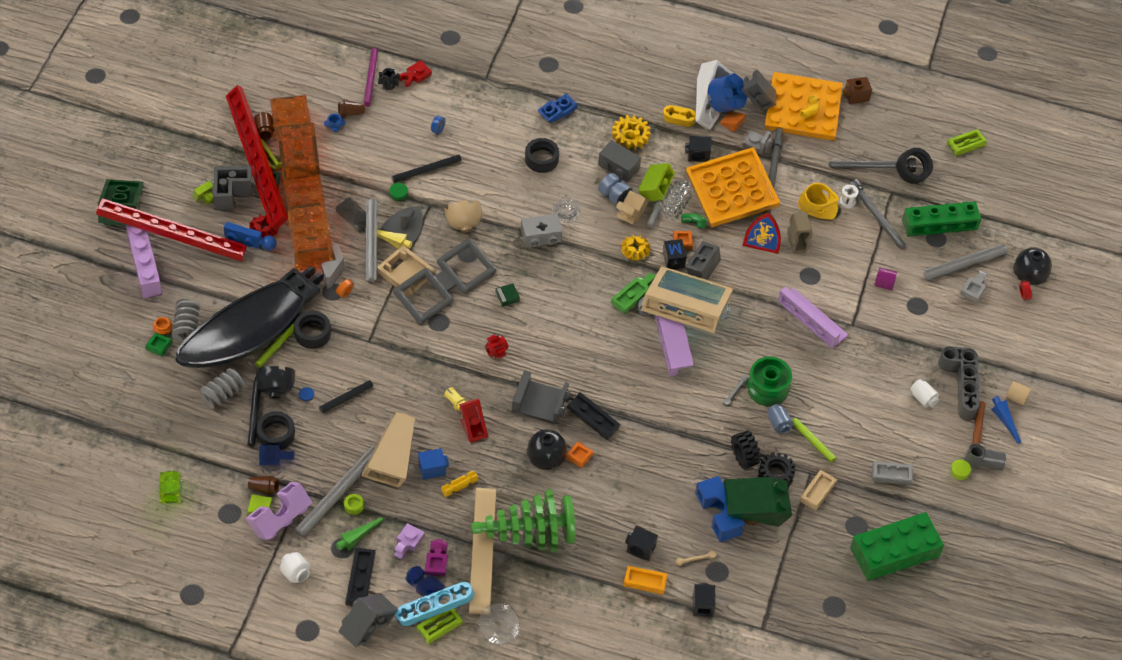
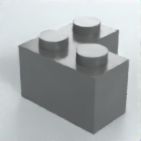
M251 166L214 167L213 200L215 210H234V195L253 194Z
M382 594L358 598L352 604L350 613L343 618L342 626L338 632L355 647L366 645L377 628L389 625L398 608Z

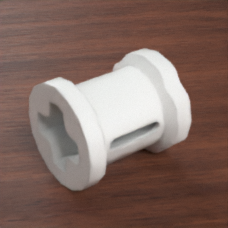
M845 185L843 187V196L839 200L842 207L850 209L855 206V198L858 195V189L855 186Z

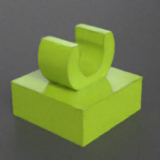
M210 180L194 189L192 197L196 202L200 199L206 205L213 202V184Z

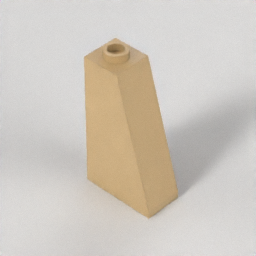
M395 413L382 434L361 477L398 488L402 485L407 476L414 417L408 416L405 413Z

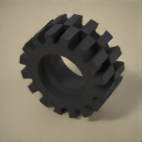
M749 430L733 435L731 437V448L734 450L733 454L736 456L735 459L738 461V464L743 469L760 464V448L757 446L758 442L755 441L754 435L752 436Z
M774 452L770 456L767 454L765 459L761 460L758 477L786 480L789 487L794 479L795 463H792L793 460L791 458L787 460L788 455L786 454L783 457L779 452L777 456H775ZM773 467L780 468L784 471V475L775 476L770 473L769 469Z

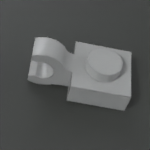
M980 270L975 279L969 277L960 294L977 303L986 289V285L983 283L986 280L987 273Z

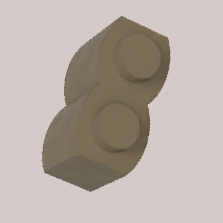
M796 212L790 217V226L787 234L793 253L807 252L810 248L809 240L813 236V231L807 212Z

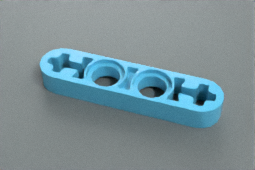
M467 582L458 583L400 606L396 612V618L402 626H410L472 601L475 595L474 590ZM466 590V595L463 596L462 591ZM442 597H450L448 603L440 604V599ZM430 604V609L428 611H420L422 605ZM404 613H408V617L404 619Z

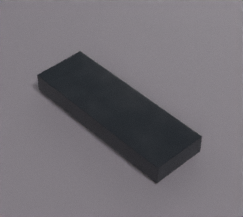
M355 547L345 605L352 606L356 599L369 595L376 550Z

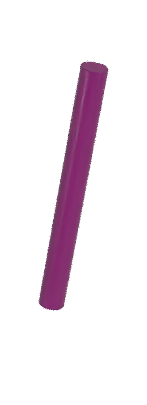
M376 48L371 50L363 102L366 107H369L371 104L378 49Z

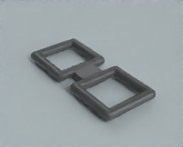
M466 239L437 259V264L443 270L434 276L428 268H424L394 288V295L419 324L424 323L454 301L448 292L456 286L465 294L496 272V267L472 239ZM469 247L487 270L467 284H464L446 262ZM426 277L444 300L421 315L404 295L403 291Z

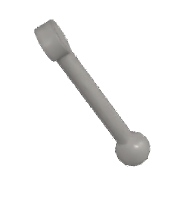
M742 376L740 383L730 396L723 400L724 406H729L731 399L741 386L748 382L747 376Z

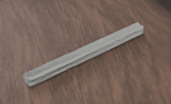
M375 447L369 448L297 526L296 529L299 534L305 536L362 475Z

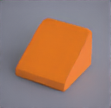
M730 111L720 121V124L735 132L745 122L746 114Z

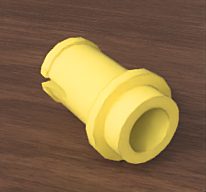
M451 387L449 388L451 394L446 390L444 396L454 405L453 408L456 411L461 412L459 404L467 402V399L461 397Z

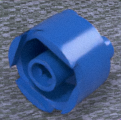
M733 73L713 79L709 83L707 90L708 95L711 97L709 102L715 111L719 113L742 109L745 106L748 97L742 91L744 87L743 79Z

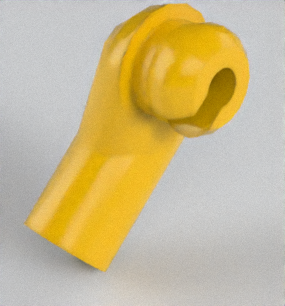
M810 96L808 98V108L800 111L803 119L819 111L820 103L817 96Z

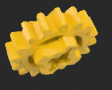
M626 115V119L619 117V121H615L614 126H612V139H615V142L620 143L621 146H626L628 150L630 147L636 150L637 146L643 148V144H648V139H650V126H647V121L642 122V117L636 119L635 115L632 118Z

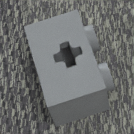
M558 214L521 219V234L525 248L556 244L562 241V228Z

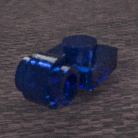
M419 566L412 567L406 573V581L412 586L418 585L416 592L422 597L445 589V585L429 574L424 578L425 572Z

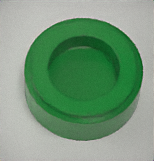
M403 183L393 184L390 187V197L395 201L405 200L408 197L407 186Z

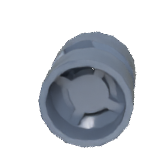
M614 173L605 176L598 186V191L609 198L615 206H617L619 201L624 202L629 190L633 192V189L625 182H622Z

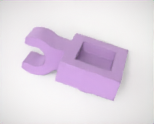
M407 523L397 537L396 542L398 544L394 549L396 551L394 556L402 559L408 549L415 551L425 537V532Z

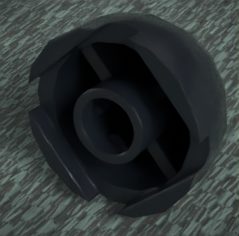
M1030 247L1018 254L1013 269L1019 280L1028 281L1030 285H1039L1044 283L1049 277L1052 262L1047 252L1037 247Z
M279 366L260 367L259 370L256 369V384L263 393L269 394V398H281V395L287 394L294 386L295 370L285 367V371L279 369Z
M540 430L533 434L528 442L527 456L531 463L539 469L550 470L552 467L560 466L566 458L567 447L565 440L554 430Z

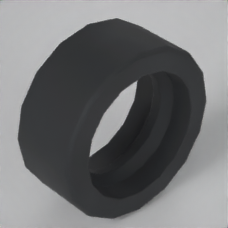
M537 138L530 141L525 148V163L528 168L538 173H546L555 169L559 163V148L557 144L547 138ZM538 150H545L550 152L553 157L540 161L532 157L531 154Z
M911 148L899 156L896 163L897 172L905 182L917 184L930 176L933 170V161L925 150ZM909 156H915L922 162L923 173L921 175H913L908 170L906 160Z
M318 311L304 312L299 315L294 324L296 341L301 346L310 349L320 348L327 344L331 336V324L327 316ZM311 323L324 327V331L320 335L313 337L304 335L301 329Z
M279 411L263 415L257 423L259 443L264 448L275 451L285 449L291 445L295 438V426L292 418L288 414ZM275 423L285 425L288 429L287 434L280 438L267 437L264 434V430L269 425Z

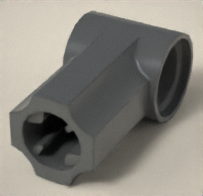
M974 443L969 446L964 460L973 469L982 466L1003 470L1006 455L1002 452L987 450L981 444Z

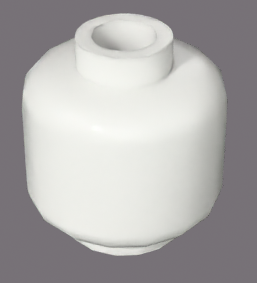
M300 553L286 554L281 559L279 569L288 581L301 583L309 577L310 564Z

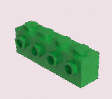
M976 201L905 208L902 217L907 237L978 230L982 219Z

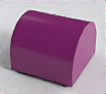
M879 267L874 286L892 291L897 272Z

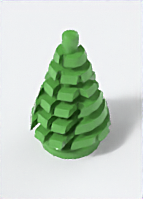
M552 489L546 490L544 492L545 499H543L544 513L541 496L536 494L532 497V517H530L531 512L528 499L521 501L520 505L521 518H518L517 507L514 504L509 506L510 519L506 520L504 509L497 511L496 521H493L492 514L485 517V522H473L471 524V531L473 534L486 532L487 537L494 539V532H498L500 541L505 542L507 541L506 531H510L512 543L519 545L520 534L518 530H522L524 545L532 548L531 531L534 528L536 547L538 550L543 551L545 550L544 532L546 531L548 549L550 552L557 553L558 527L563 528L567 544L575 543V517L572 498L570 495H564L561 499V514H556Z

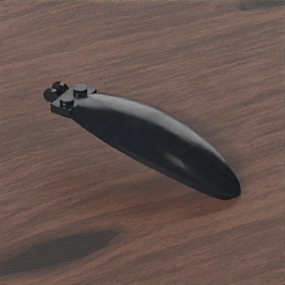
M312 266L302 273L292 268L280 280L237 299L207 319L180 344L176 352V362L181 366L189 368L210 367L233 362L260 351L278 339L293 324L305 303H309L321 292L317 285L323 280L324 275L320 272L314 275L316 269Z

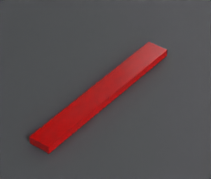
M103 198L96 211V215L241 262L247 249V245Z

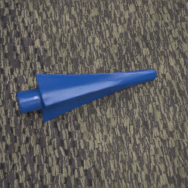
M999 396L994 397L992 401L995 406L991 410L1006 426L1015 441L1020 444L1021 440L1012 420L1007 400L1001 401Z

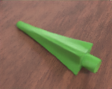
M380 517L364 526L341 534L342 540L336 543V547L339 550L346 547L350 551L368 532L380 524L383 518Z

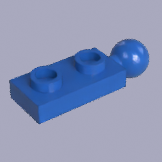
M226 222L224 225L226 239L258 249L262 245L267 251L276 248L277 241L272 236L263 238L262 233L230 222Z

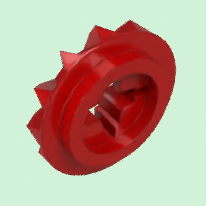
M261 214L259 217H253V220L249 222V229L261 232L263 238L266 236L274 237L279 231V228L277 230L270 228L267 216H262ZM264 223H267V226H265L262 230L261 226Z

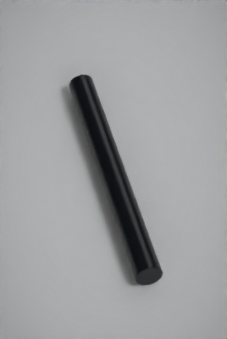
M460 154L393 175L391 178L393 183L460 162L462 159Z
M256 376L254 377L247 443L250 447H254L256 444L261 393L256 384Z

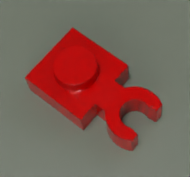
M420 60L408 67L407 73H401L399 81L406 80L405 87H409L413 81L420 83L430 77L432 70Z

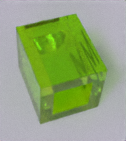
M160 472V503H181V472Z

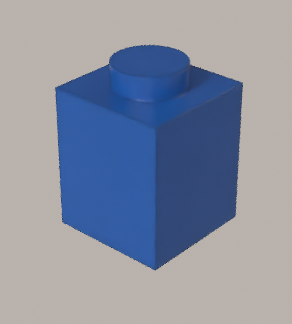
M442 448L418 453V465L422 480L446 475V467H449L447 455L443 456Z

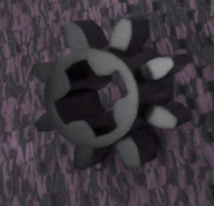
M385 68L382 72H379L378 85L382 84L383 89L393 90L395 86H399L400 74H395V69Z

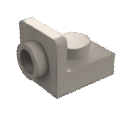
M750 130L743 141L742 147L746 149L754 147L756 153L762 155L764 150H768L772 143L770 139L771 132L767 131L765 136Z

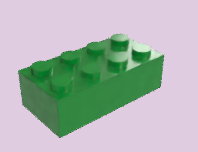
M927 512L854 535L850 549L866 580L870 581L940 557L944 543Z

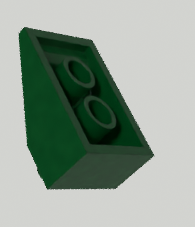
M106 179L98 206L103 198L140 210L144 182ZM98 215V223L107 226L115 224L126 227L127 225Z
M761 477L725 479L723 481L728 516L777 527L781 526L792 516L786 480Z

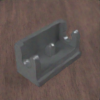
M758 70L753 71V78L750 81L745 76L742 91L760 111L776 105V90Z
M702 241L685 266L688 274L708 280L721 261L719 246Z

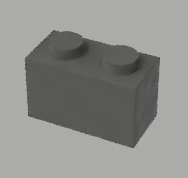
M612 140L599 153L598 165L627 182L640 169L641 157Z

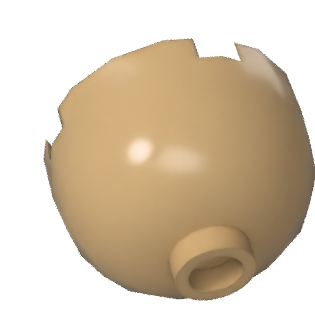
M463 200L448 205V209L444 208L448 224L456 230H461L463 233L472 231V228L477 226L482 218L481 204L477 200H473V203L468 204V200Z

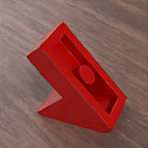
M477 398L459 404L462 415L460 422L468 441L471 443L489 437L480 400Z

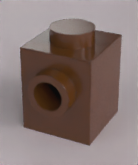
M867 77L847 80L846 86L843 88V94L848 99L849 104L870 101L872 88Z

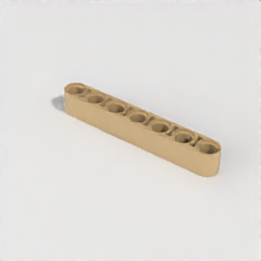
M476 488L474 522H485V517L491 514L493 521H495L496 488ZM486 532L473 534L470 585L475 595L472 601L469 602V614L490 615L494 539L488 538Z

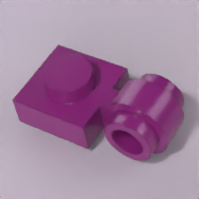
M444 539L431 540L430 553H427L425 575L446 577L448 542H444Z

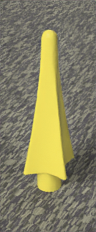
M377 230V237L385 240L397 249L402 245L409 249L412 247L413 243L406 240L407 234Z

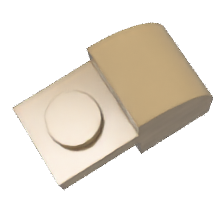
M629 190L624 202L619 201L616 206L619 209L616 217L634 225L642 216L649 200Z

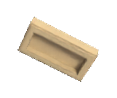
M820 470L801 495L799 501L817 511L837 483V479Z

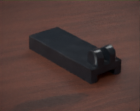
M581 392L567 405L568 410L607 441L621 425Z

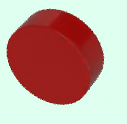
M1020 282L1019 291L1023 300L1032 299V290L1029 282Z

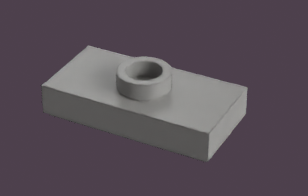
M873 461L872 481L911 486L913 482V465Z

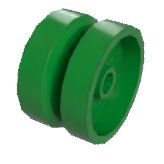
M773 356L757 359L751 366L747 382V392L750 398L757 404L766 407L783 403L787 399L792 381L791 368L782 359Z

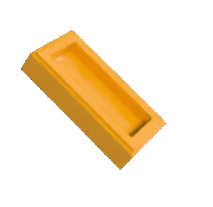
M627 565L623 586L663 595L668 574Z

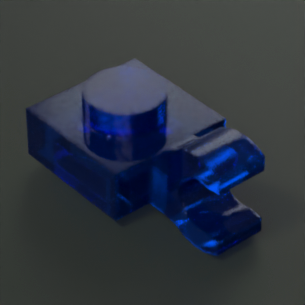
M259 445L260 466H280V460H295V452L280 451V445Z

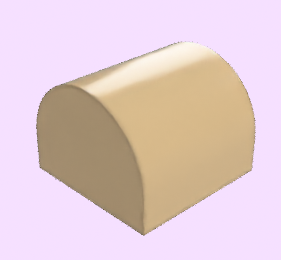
M1013 381L1006 398L1024 406L1031 389Z

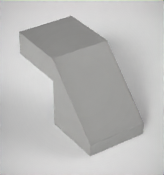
M339 244L331 245L333 261L321 263L323 279L327 289L332 287L344 270V260Z

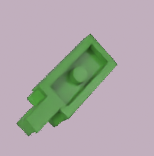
M650 272L643 279L636 277L611 299V304L623 314H626L642 297H645L655 275Z

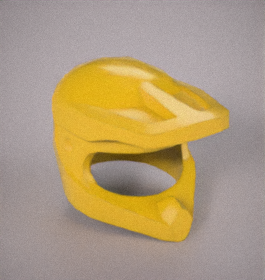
M813 183L800 194L798 207L802 212H807L812 217L833 220L838 212L839 197L827 185ZM823 190H825L828 193L829 197L825 193H823Z

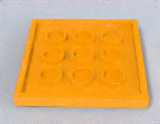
M773 72L771 86L776 90V105L767 109L764 129L776 131L777 128H781L783 133L835 141L843 83ZM810 96H817L820 103L819 111L803 119L800 111L808 108V98Z
M754 147L686 168V174L711 228L780 207V200Z

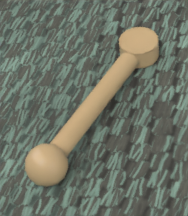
M710 551L708 554L686 559L677 558L676 565L681 566L683 563L706 558L713 560L716 558V552Z

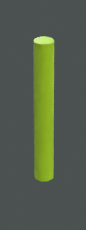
M294 324L276 339L255 362L256 367H262L294 332Z
M797 418L792 420L793 426L831 463L836 460L837 457Z

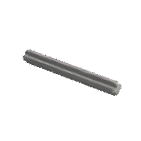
M370 198L366 201V281L373 283L377 280V200Z
M1000 244L925 269L924 276L927 280L1005 255L1008 249L1005 244Z

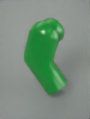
M696 213L681 214L682 223L697 222L696 227L698 229L706 228L707 220L705 217Z

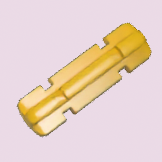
M475 471L467 473V476L463 475L451 481V484L443 485L441 492L445 497L453 494V491L456 493L469 486V483L477 482L478 475Z

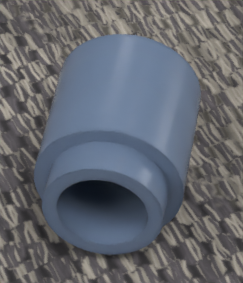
M780 404L771 406L767 413L768 419L775 431L782 434L789 432L793 426V421L785 407Z

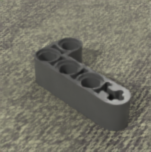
M946 346L942 349L938 365L942 370L957 372L958 414L961 419L971 421L975 418L979 408L978 354L971 348Z

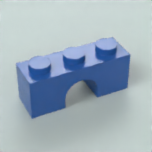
M717 476L698 482L695 494L702 508L715 507L722 512L713 516L711 524L718 541L722 542L742 535V530L745 526L744 519L728 516L724 482L722 483L720 477Z

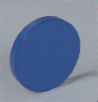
M304 387L299 391V397L303 401H310L314 397V391L309 387Z

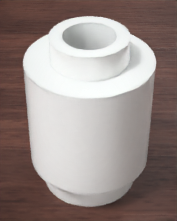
M919 379L910 388L912 395L925 408L933 407L939 401V393L926 381Z

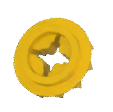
M633 234L631 237L626 236L625 240L622 241L621 252L630 260H642L649 255L651 244L648 243L647 239H643L641 235L637 237ZM633 244H637L639 247L638 251L633 247Z

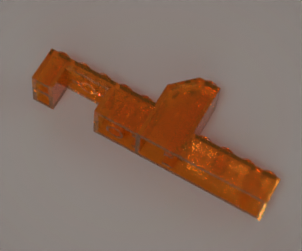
M306 95L270 99L288 224L292 237L295 269L301 271L308 269L310 266L315 269L322 268L321 263L333 261V251L320 178L314 122H310Z

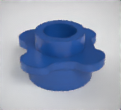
M330 114L327 120L324 121V126L329 127L333 132H338L339 128L346 124L339 114Z

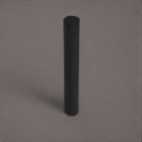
M368 380L319 406L321 413L323 414L372 388L373 383L371 380Z

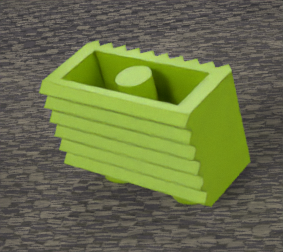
M669 163L649 165L638 189L640 195L648 199L649 202L663 201L675 175Z

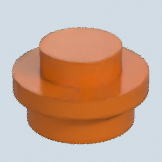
M166 317L157 318L153 324L154 332L161 335L169 334L173 328L172 322Z

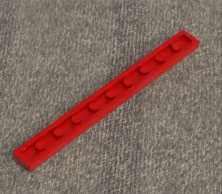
M237 85L226 95V99L249 166L252 168V175L270 228L277 230L288 220V216L243 87Z

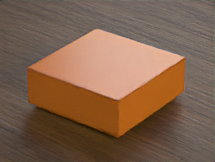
M673 231V240L682 239L685 250L693 249L692 231Z
M577 441L566 454V459L583 468L593 456L594 451Z

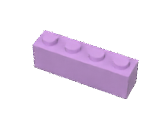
M126 225L143 298L162 294L147 231Z

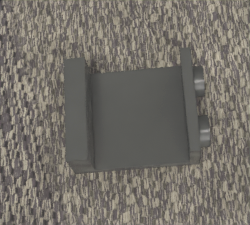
M524 370L512 401V412L557 425L559 417L563 418L564 403L570 399L569 383L565 382L563 389H558L531 381L532 372Z

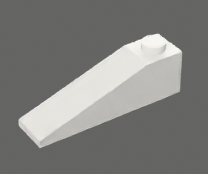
M718 60L702 63L697 77L696 122L706 130H710L720 116L719 112L715 111L710 105L711 97L707 92L709 83L718 77L733 74L732 71Z

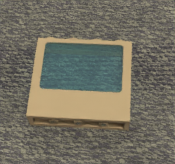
M661 266L645 294L641 311L715 333L720 315L725 306H729L733 288Z

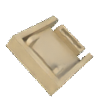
M403 245L377 267V273L395 287L424 268H428L434 275L436 271ZM400 258L403 262L392 271L391 265ZM426 277L422 278L403 291V293L410 297L428 279Z

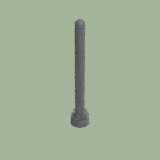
M908 158L906 160V166L910 172L916 171V158ZM830 161L829 167L897 168V161Z
M859 179L851 181L848 185H853L858 189L857 196L897 246L904 248V241L864 193L863 184Z

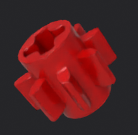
M495 334L488 337V342L485 344L487 354L498 359L506 356L505 351L509 349L506 339Z

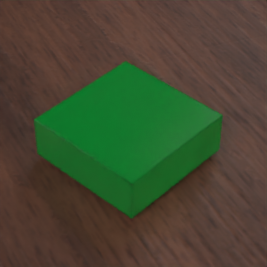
M155 332L145 348L147 351L163 357L173 342L172 339Z

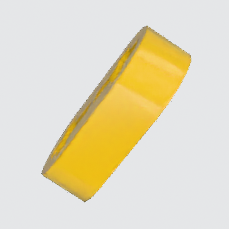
M668 105L663 109V119L668 123L691 127L696 123V112L692 109Z

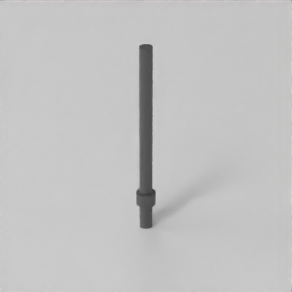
M781 128L776 129L775 139L772 141L773 152L769 180L773 188L775 187L779 154L783 147V130ZM770 209V210H767V211H764L763 214H765V213H767V212H769V213L771 214V209Z

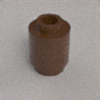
M266 112L258 113L254 117V122L260 139H270L274 133L272 115Z

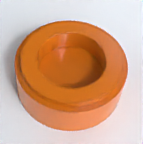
M349 279L344 280L336 289V294L341 298L346 297L354 288V283Z

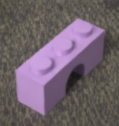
M290 482L277 493L281 501V508L276 514H273L270 508L260 506L245 518L258 538L272 539L277 535L278 530L290 525L293 522V518L308 510V506L313 502L301 483Z

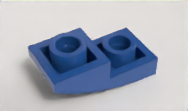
M565 93L555 102L552 100L538 109V112L548 123H551L570 114L578 108V105Z

